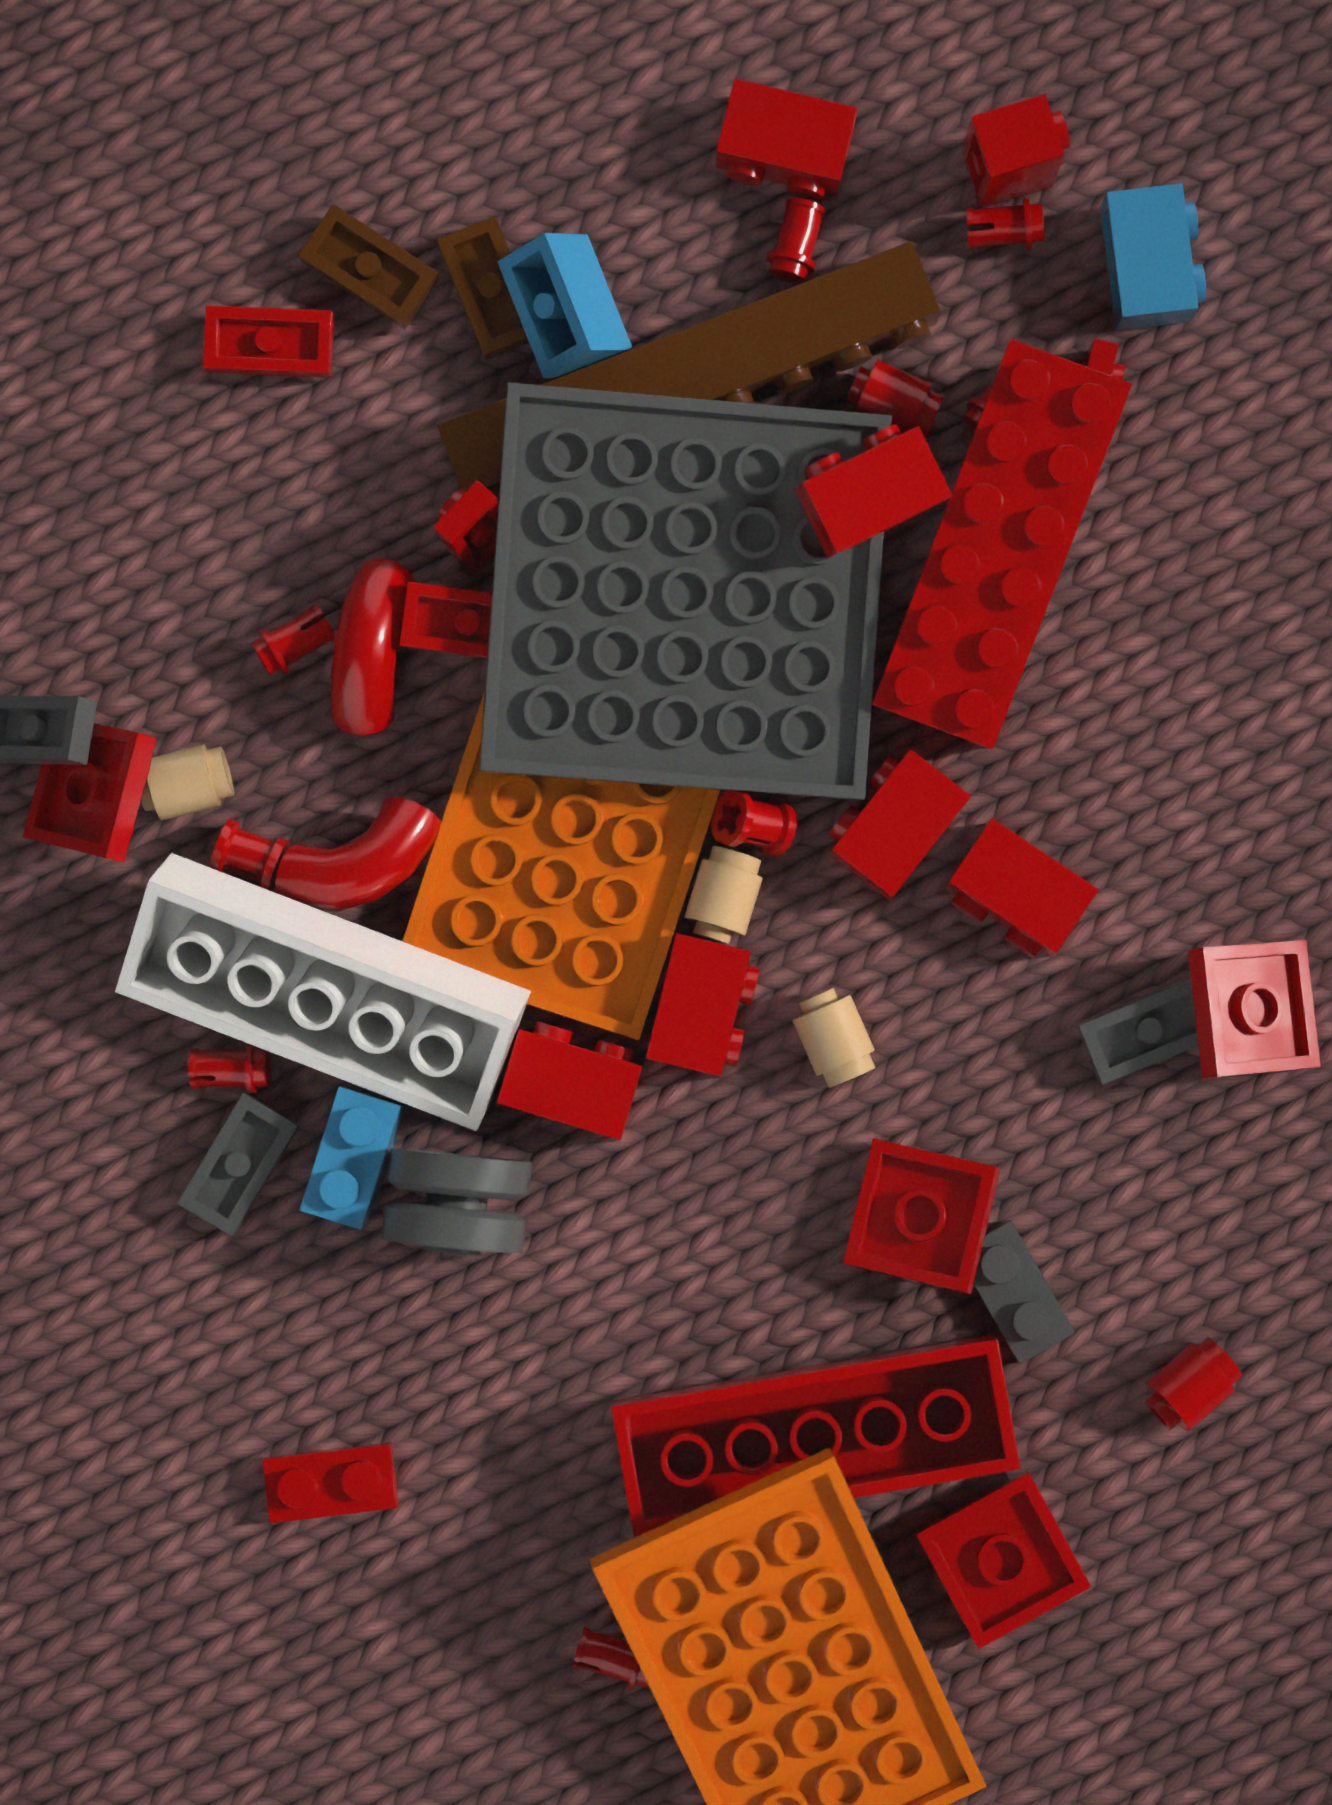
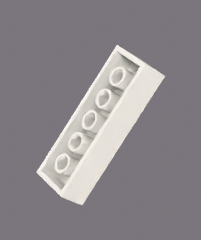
M173 853L167 857L148 881L115 990L116 993L474 1131H477L494 1097L531 993L530 990Z

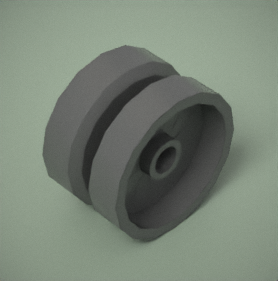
M391 1148L387 1180L398 1189L427 1192L426 1202L393 1201L384 1207L381 1239L422 1245V1250L451 1254L481 1255L482 1251L523 1253L526 1220L515 1212L487 1209L488 1198L520 1200L529 1195L532 1162Z

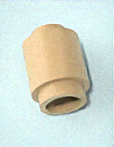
M205 744L152 757L141 797L144 810L150 811L155 809L159 819L163 821L220 806V799L234 796L233 781L223 748L220 746L207 750Z
M712 846L709 859L701 860L684 918L696 922L693 934L728 945L730 944L732 934L746 935L763 879L757 875L761 860L737 851Z
M834 988L799 1003L803 1015L793 1019V1024L816 1076L823 1074L828 1088L876 1068L869 1054L875 1051L851 994L838 999Z

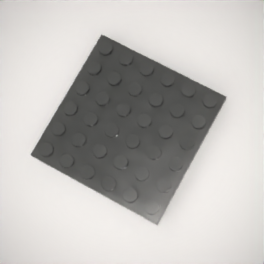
M508 382L506 386L479 772L865 800L884 532L827 559L794 489L802 482L808 480L804 468L836 452L840 453L844 462L866 452L862 440L891 426L892 415Z

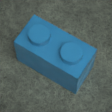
M1183 183L1106 192L1100 206V216L1115 331L1190 322L1198 310V302H1205L1206 279L1203 265L1193 264L1190 241L1198 239V216L1195 203L1185 202Z
M543 233L498 261L543 378H559L633 349L588 234Z
M338 1087L299 1211L360 1230L368 1228L389 1163L390 1150L394 1147L406 1106L347 1087Z

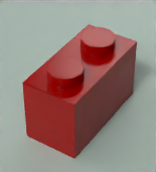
M734 78L717 146L716 168L726 170L725 175L729 179L747 185H761L763 179L788 185L787 191L805 199L822 200L824 194L838 197L858 107Z
M1046 94L971 116L962 153L979 208H987L1052 188L1060 166L1064 164L1065 154L1063 150L1070 148V137L1063 114L1060 110L1051 112Z
M893 424L863 439L862 443L866 452L844 462L840 453L836 452L804 468L808 480L802 482L794 491L827 559L930 510L953 497L919 426L901 434L897 424Z
M912 749L908 751L901 762L893 755H889L867 784L877 791L862 812L851 804L828 834L837 841L829 855L888 901L897 893L971 797L970 794Z
M993 818L986 823L945 884V887L956 893L950 901L955 907L980 923L989 915L1009 929L1003 937L1006 941L1034 959L1040 951L1048 956L1055 955L1099 891V889Z
M676 933L646 1055L647 1060L716 1077H721L724 1065L737 1067L745 1030L733 1027L738 1004L752 1005L760 968L748 965L751 951Z
M538 1021L535 1023L533 1033L519 1029L497 1104L621 1140L643 1066L631 1063L634 1050L598 1039L594 1051L570 1044L573 1032Z

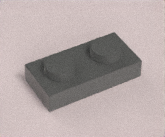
M0 696V763L87 765L90 743L93 737L97 702L80 696Z
M1191 976L1075 1023L1099 1083L1102 1085L1198 1046Z
M242 1093L177 1204L228 1235L235 1236L300 1125L247 1093Z
M1008 1220L985 1233L973 1286L1017 1363L1022 1364L1071 1336L1075 1331L1012 1221Z

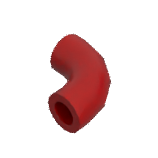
M373 558L364 562L359 568L343 603L336 631L331 667L332 720L337 728L353 735L379 733L388 728L395 719L394 690L397 651L401 637L407 583L415 582V579L407 568L390 559Z
M399 797L386 798L368 830L351 843L333 849L294 844L287 849L277 870L275 881L276 893L322 911L336 912L378 900L414 873L435 843L441 821L428 808L414 801Z

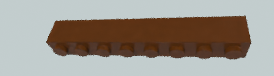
M910 241L541 385L754 404L752 396L772 388H776L779 395L793 392L813 381L811 373L831 365H835L837 372L857 367L872 358L870 350L893 342L896 349H901L928 338L931 335L929 327L936 325L940 309L913 241ZM506 398L437 425L460 487L465 491L478 480L497 499L499 497Z

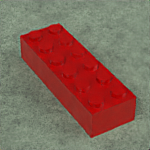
M1010 338L952 490L953 497L947 503L872 705L986 748L994 749L1128 398L1132 383Z
M992 1335L614 1400L611 1406L634 1537L651 1531L828 1448L831 1449L853 1498L1021 1469L998 1339Z

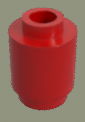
M877 360L872 371L862 366L859 368L847 395L846 402L855 405L854 412L892 415L891 425L897 424L901 434L919 426L926 439L945 396L932 391V383Z
M1208 1337L1198 1346L1194 1343L1188 1345L1145 1383L1152 1394L1145 1400V1404L1168 1430L1171 1431L1176 1425H1179L1185 1431L1190 1432L1235 1392L1233 1384L1242 1377V1373L1230 1356L1214 1340Z

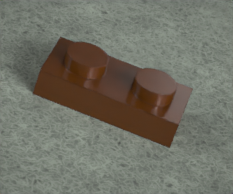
M332 204L298 255L302 263L404 330L440 279L439 273L335 204Z
M496 216L438 238V246L485 360L529 343L498 265L499 260L511 253Z

